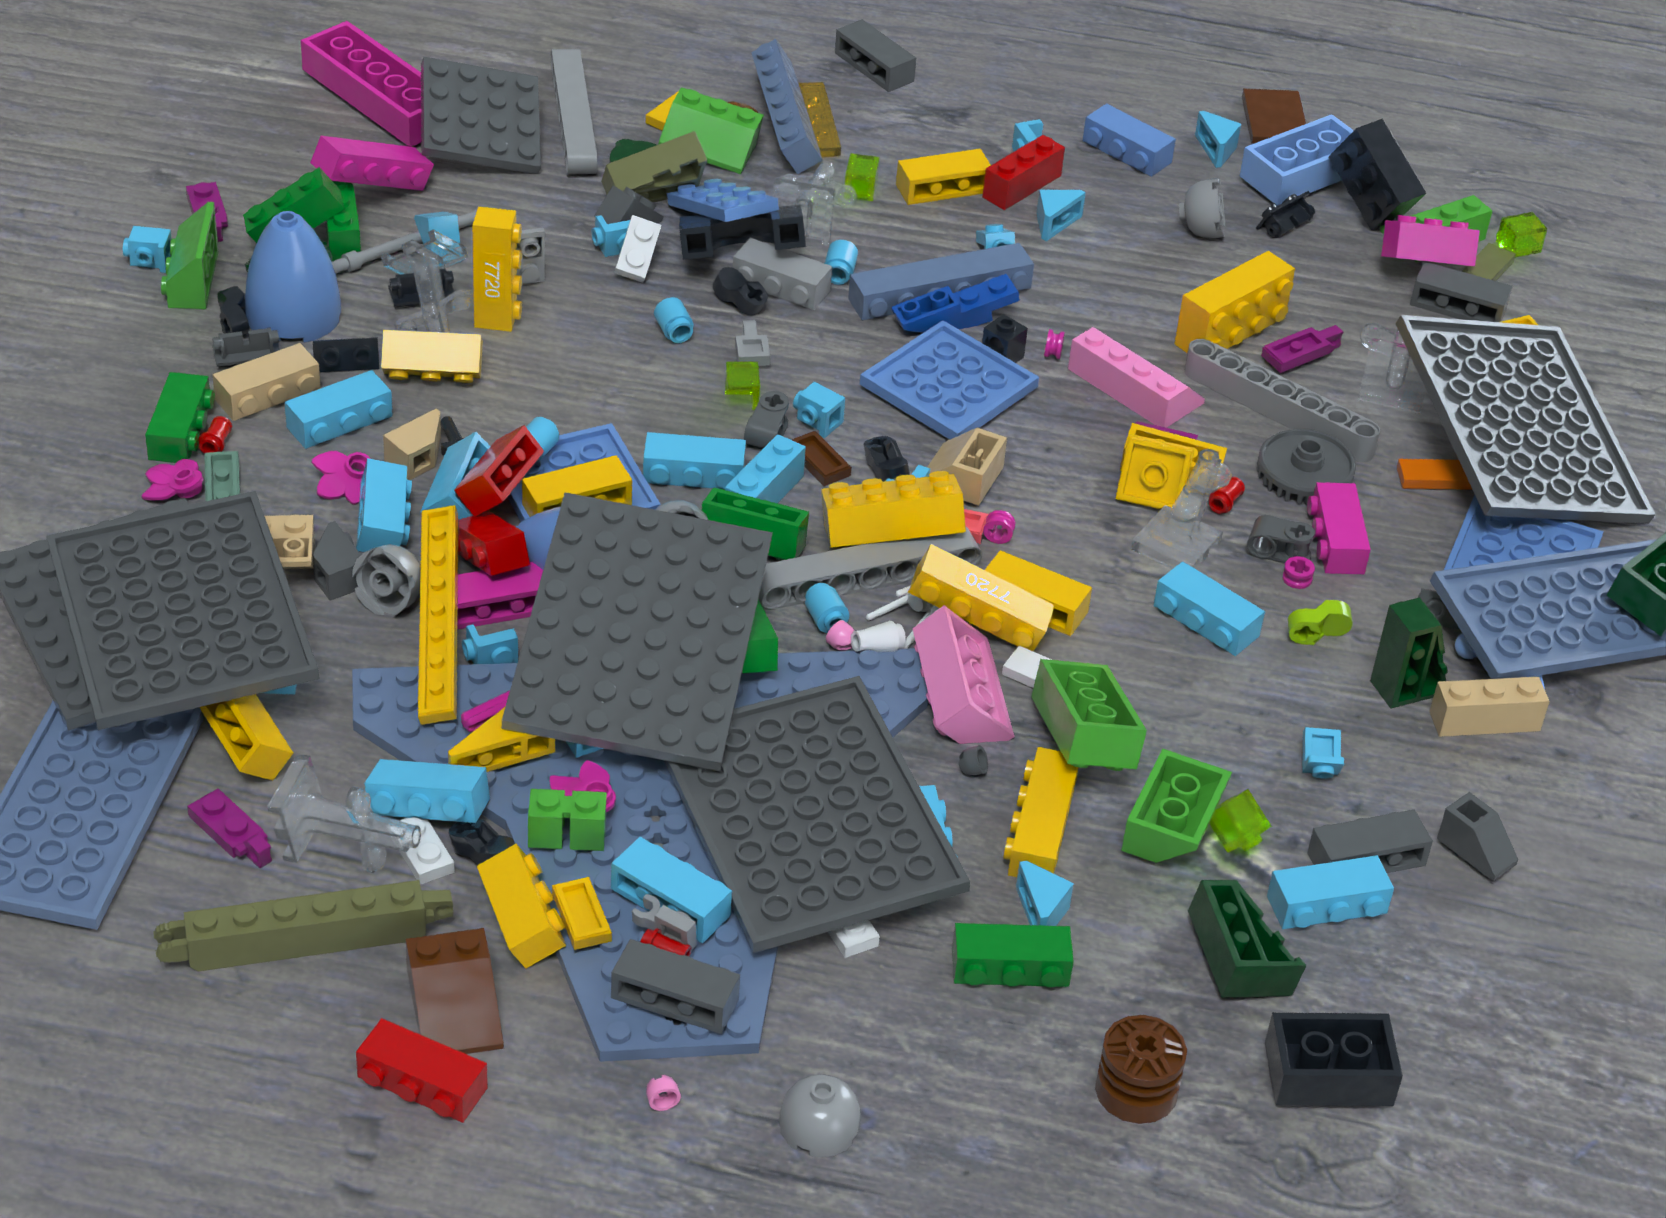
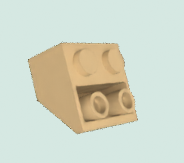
M980 428L972 429L944 442L927 468H930V473L947 471L949 474H954L962 490L963 501L979 506L1003 469L1007 437Z
M313 515L265 516L283 569H314L315 535Z

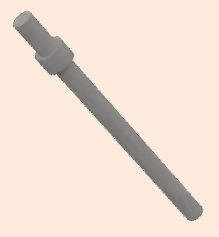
M477 210L458 216L459 229L473 224ZM419 231L360 252L354 250L342 254L341 259L332 261L335 274L344 270L351 272L359 269L366 262L422 243Z

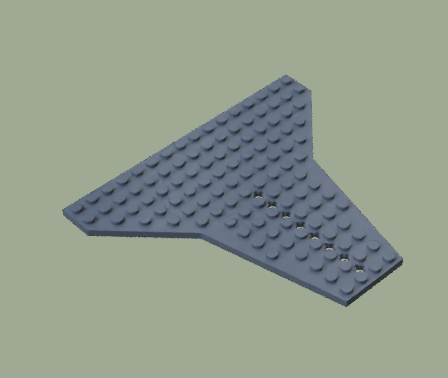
M915 648L898 649L895 652H875L873 650L861 652L778 653V671L742 673L734 709L860 676L890 734L894 737L927 708L928 700L926 697L925 678L922 677L920 672L922 666L919 653L916 652ZM517 663L457 665V719L423 725L420 724L418 718L419 666L352 669L353 730L400 761L448 764V751L472 733L463 727L461 714L509 691ZM555 739L554 753L487 772L490 800L481 814L506 830L508 837L513 838L515 844L517 843L526 855L532 853L535 856L543 872L538 875L539 880H543L546 883L551 894L552 885L589 877L611 929V942L574 950L565 928L560 932L566 946L555 952L599 1061L759 1053L778 946L753 953L732 906L730 917L704 943L696 940L697 945L690 954V957L694 960L716 967H723L731 972L740 974L739 1001L722 1034L682 1021L681 1025H674L672 1020H668L670 1017L611 998L612 970L628 941L632 939L640 942L643 934L648 929L640 927L632 921V910L636 908L641 912H649L611 889V863L639 837H642L652 844L662 843V848L666 852L683 862L691 864L695 869L710 878L719 881L664 760L609 749H601L576 758L566 741ZM586 760L598 764L608 772L610 776L609 784L616 794V803L610 811L606 812L604 851L571 850L570 818H565L562 849L528 848V810L531 789L551 790L549 778L552 775L579 777L580 769ZM650 816H660L658 822H653ZM553 900L549 903L551 909L555 908L558 914L560 915L556 903Z

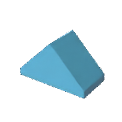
M1199 111L1195 136L1216 168L1222 167L1237 148L1241 123L1206 111Z
M1039 190L1036 215L1043 240L1048 241L1082 217L1086 192L1082 190Z
M436 212L415 215L414 220L431 266L461 262L457 214Z
M1020 861L1016 889L1029 924L1057 926L1070 908L1074 883L1029 861Z

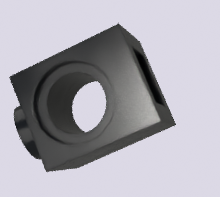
M1003 314L984 327L982 344L1017 363L1024 358L1028 328Z

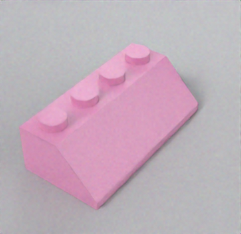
M1094 327L1072 339L1068 370L1154 425L1167 428L1204 404L1205 398L1190 387Z
M942 606L912 628L916 641L914 648L919 653L922 666L920 672L922 677L925 678L928 690L926 697L932 706L934 715L932 721L936 730L943 736L948 735L959 744L1011 740L1014 738V733L988 638L946 606Z

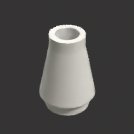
M893 621L853 631L851 635V645L855 652L864 650L895 652L898 649H904L906 643L905 631L902 625L899 623L895 624Z

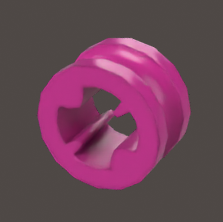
M1049 329L1044 357L1055 355L1056 359L1061 358L1065 332L1061 331L1059 334H1055L1053 330Z
M995 510L990 512L983 529L985 537L997 544L1009 542L1015 529V519L1006 511Z
M1300 556L1291 557L1285 562V570L1282 577L1284 583L1296 589H1305L1312 584L1315 571L1313 562Z

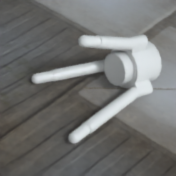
M910 586L896 591V596L901 598L867 614L866 619L870 621L909 603L913 610L926 612L919 621L921 623L940 608L908 593ZM913 630L906 638L904 649H908L915 640Z

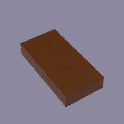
M816 431L791 439L806 446L804 467L823 486L851 476L852 467Z

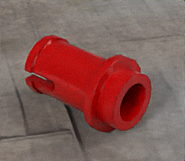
M223 416L213 418L208 430L202 433L198 440L199 448L203 453L223 451L224 441L233 427L229 419Z
M1237 477L1228 478L1219 489L1213 490L1209 495L1210 508L1219 514L1229 512L1234 506V501L1245 491V485L1242 480Z
M648 928L640 941L641 943L652 944L657 948L689 957L692 951L690 945L663 935L662 930L658 928L655 930Z

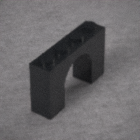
M801 205L782 206L777 211L728 222L704 215L680 217L679 231L683 260L714 257L713 251L715 249L732 244L746 243L749 238L773 243L775 250L806 247Z

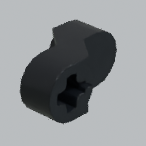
M732 267L722 268L712 284L714 292L721 301L733 302L746 315H757L768 299L767 292L759 281H747L742 273Z
M238 286L219 291L217 298L221 311L220 323L222 332L226 334L242 331V335L248 334L249 323L245 313V294Z
M878 436L864 442L866 461L872 466L877 479L885 482L888 478L895 480L898 476L910 475L908 461L902 456L896 440L888 436Z
M478 819L476 823L457 822L450 827L448 832L454 851L459 855L469 856L477 865L515 844L513 838L499 835L486 820Z

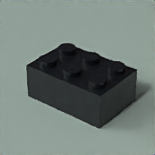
M1383 118L1356 128L1328 157L1371 231L1385 225L1386 220L1397 221L1398 215H1405L1427 194Z
M1272 1012L1265 1047L1276 1105L1394 1106L1403 1074L1389 1014Z

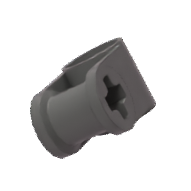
M770 391L760 397V401L753 415L748 419L745 428L744 440H746L747 445L764 448L777 434L784 435L788 428V419L785 413L789 406V399L784 393Z
M1262 515L1254 522L1247 541V549L1257 558L1283 563L1289 558L1296 556L1311 560L1309 546L1310 542L1314 539L1315 530L1304 522H1294L1271 515ZM1299 532H1302L1301 538H1298ZM1294 550L1297 551V555H1296V556L1293 555V554H1294Z

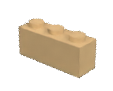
M301 343L212 374L215 400L233 421L321 389L319 363Z
M1539 677L1437 682L1429 712L1439 737L1541 731L1550 701Z

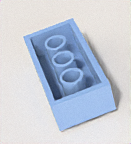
M1331 114L1246 146L1240 177L1277 206L1282 204L1292 194L1299 196L1307 191L1311 193L1342 181L1328 157L1354 130Z

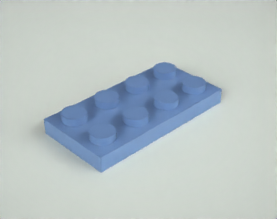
M721 179L705 180L704 185L695 187L693 184L678 186V191L667 193L668 205L724 222L779 210L778 198L766 195L765 191H751L750 187H736V183H722Z

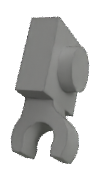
M743 320L742 336H735L738 366L770 365L767 335H757L755 320Z
M645 894L643 905L650 911L641 912L634 908L632 910V921L640 927H646L651 930L661 929L663 935L683 944H688L693 950L697 945L696 922L682 911H674L665 905L660 908V902L656 897Z

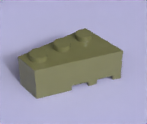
M693 131L607 164L601 182L606 194H608L613 185L622 191L627 186L651 202L668 200L667 193L678 191V186L693 184L695 187L699 186L707 158L696 132Z

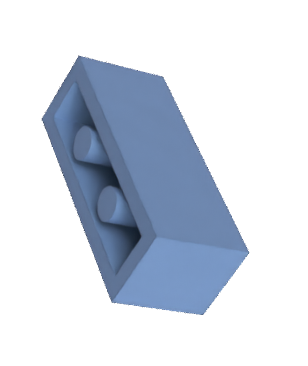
M1107 103L1086 117L1083 142L1151 177L1172 163L1175 138Z

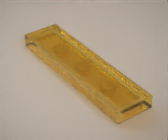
M824 82L798 83L821 156H841V144Z

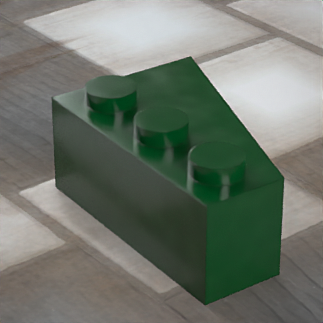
M1420 597L1389 605L1370 682L1390 709L1431 699L1434 697L1437 682L1446 681L1445 674L1448 673V669L1443 661L1445 647L1442 626Z
M1201 880L1188 913L1221 997L1292 996L1307 966L1300 957L1294 959L1283 945L1285 938L1279 931L1272 932L1262 920L1264 913L1237 880Z

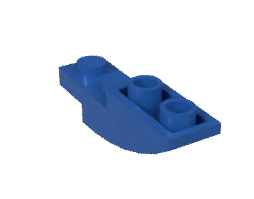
M1004 274L955 293L951 291L949 286L892 306L891 309L903 330L925 332L942 320L957 329H964L993 321L991 311L1018 302L1020 299L1018 290L1008 275Z

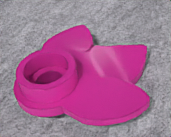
M328 451L315 456L311 463L324 474L318 483L317 495L330 500L339 499L345 495L351 504H358L360 482L367 458H371L361 452H354L346 456L338 451Z
M181 459L174 466L158 464L149 468L145 475L152 485L141 495L142 499L165 500L175 494L180 498H190L200 493L203 489L202 483L204 478L198 470L197 462L191 459Z
M586 760L580 769L579 777L552 775L549 778L551 790H565V796H572V791L607 792L606 812L615 806L616 794L609 784L610 776L605 769L594 762Z

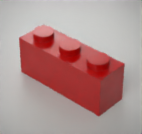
M1041 135L987 167L982 198L1006 210L1056 180L1062 174L1065 147L1055 142L1052 138Z
M523 425L497 439L454 491L475 517L502 503L542 455L544 450L527 427Z
M490 511L475 517L469 516L458 519V555L490 576L530 565L525 535L520 529Z
M383 1018L380 1019L356 1051L358 1078L363 1079V1081L371 1086H379L391 1091L405 1101H414L432 1109L440 1116L451 1117L462 1123L488 1089L486 1062Z

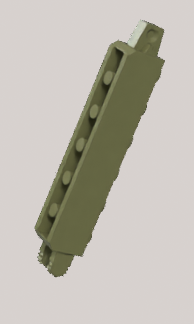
M415 880L183 912L184 920L159 924L156 926L153 934L154 939L161 943L158 944L157 950H155L156 957H158L160 962L170 963L171 961L189 960L190 968L196 971H206L405 943V939L425 936L426 924L453 917L454 911L450 890H421L420 881Z

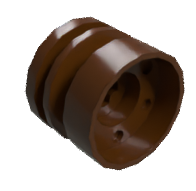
M1147 1015L1127 1016L1112 1024L1105 1033L1095 1085L1098 1100L1108 1113L1122 1121L1137 1124L1156 1122L1168 1116L1176 1106L1186 1061L1187 1047L1183 1036L1173 1025L1160 1018Z

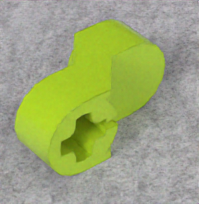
M1325 600L1316 609L1304 608L1295 610L1287 619L1289 637L1295 643L1304 645H1315L1324 636L1344 635L1353 626L1351 608L1347 603L1339 600Z

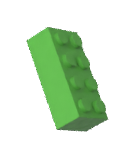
M1040 659L1031 697L1066 762L1078 768H1087L1091 765L1103 766L1113 771H1121L1124 768L1137 769L1147 730L1108 665Z

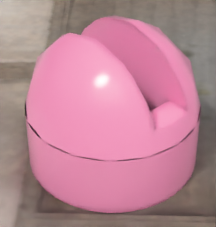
M840 620L828 631L826 642L838 651H847L852 648L851 635L855 630L847 622Z
M661 1075L662 1078L656 1080L652 1078L647 1084L646 1095L649 1105L657 1111L671 1109L681 1099L676 1082L667 1075Z

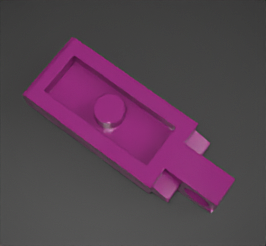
M201 182L196 185L186 186V195L192 215L207 202H214L217 241L222 242V227H228V219L216 182Z
M1337 325L1321 331L1310 327L1264 345L1261 356L1278 372L1282 373L1334 351V349L1341 346L1343 331Z
M219 788L187 806L189 817L233 858L236 856L241 857L245 854L259 868L272 862L270 855L271 846L267 842L268 836Z

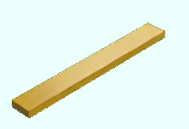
M455 505L423 510L421 517L418 718L421 725L457 719L458 511Z

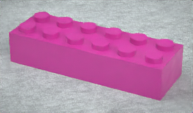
M348 21L301 40L302 70L407 146L411 147L421 142L420 71Z

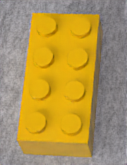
M1266 251L1184 294L1174 345L1188 353L1191 341L1206 339L1228 349L1246 338L1260 333L1270 325L1282 321L1288 313V302L1293 288L1295 268L1270 251Z
M935 471L930 473L929 477L916 478L914 475H901L896 477L894 481L882 482L881 479L873 478L862 481V484L850 486L845 482L830 484L829 488L821 489L824 527L831 548L966 532L963 493L955 475L949 474L947 471Z

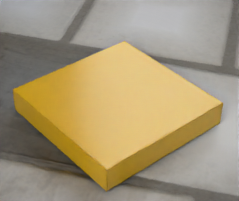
M1130 434L1115 499L1180 513L1195 448Z

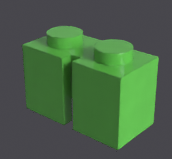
M531 789L528 810V848L562 849L565 818H570L571 850L604 851L607 792L572 791V796H565V790Z

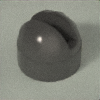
M981 745L969 747L961 752L958 764L962 772L974 776L987 773L988 758Z

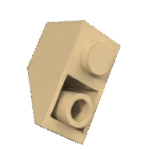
M434 409L383 435L384 461L407 466V480H411L436 466L441 440L440 411Z

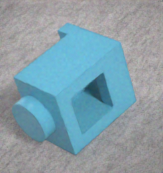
M133 226L129 238H125L123 242V256L130 258V266L159 268L160 272L166 273V258L171 257V229Z
M813 382L806 389L796 394L793 400V407L798 410V420L819 430V435L825 438L844 421L845 397Z

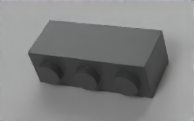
M861 19L836 29L835 54L887 92L914 82L916 57L866 21Z
M1424 261L1415 281L1410 305L1457 319L1502 322L1509 302L1512 285Z
M1415 809L1313 828L1307 854L1313 865L1378 855L1386 873L1426 866L1433 840Z
M632 939L628 941L611 972L612 999L722 1034L739 1001L740 974Z

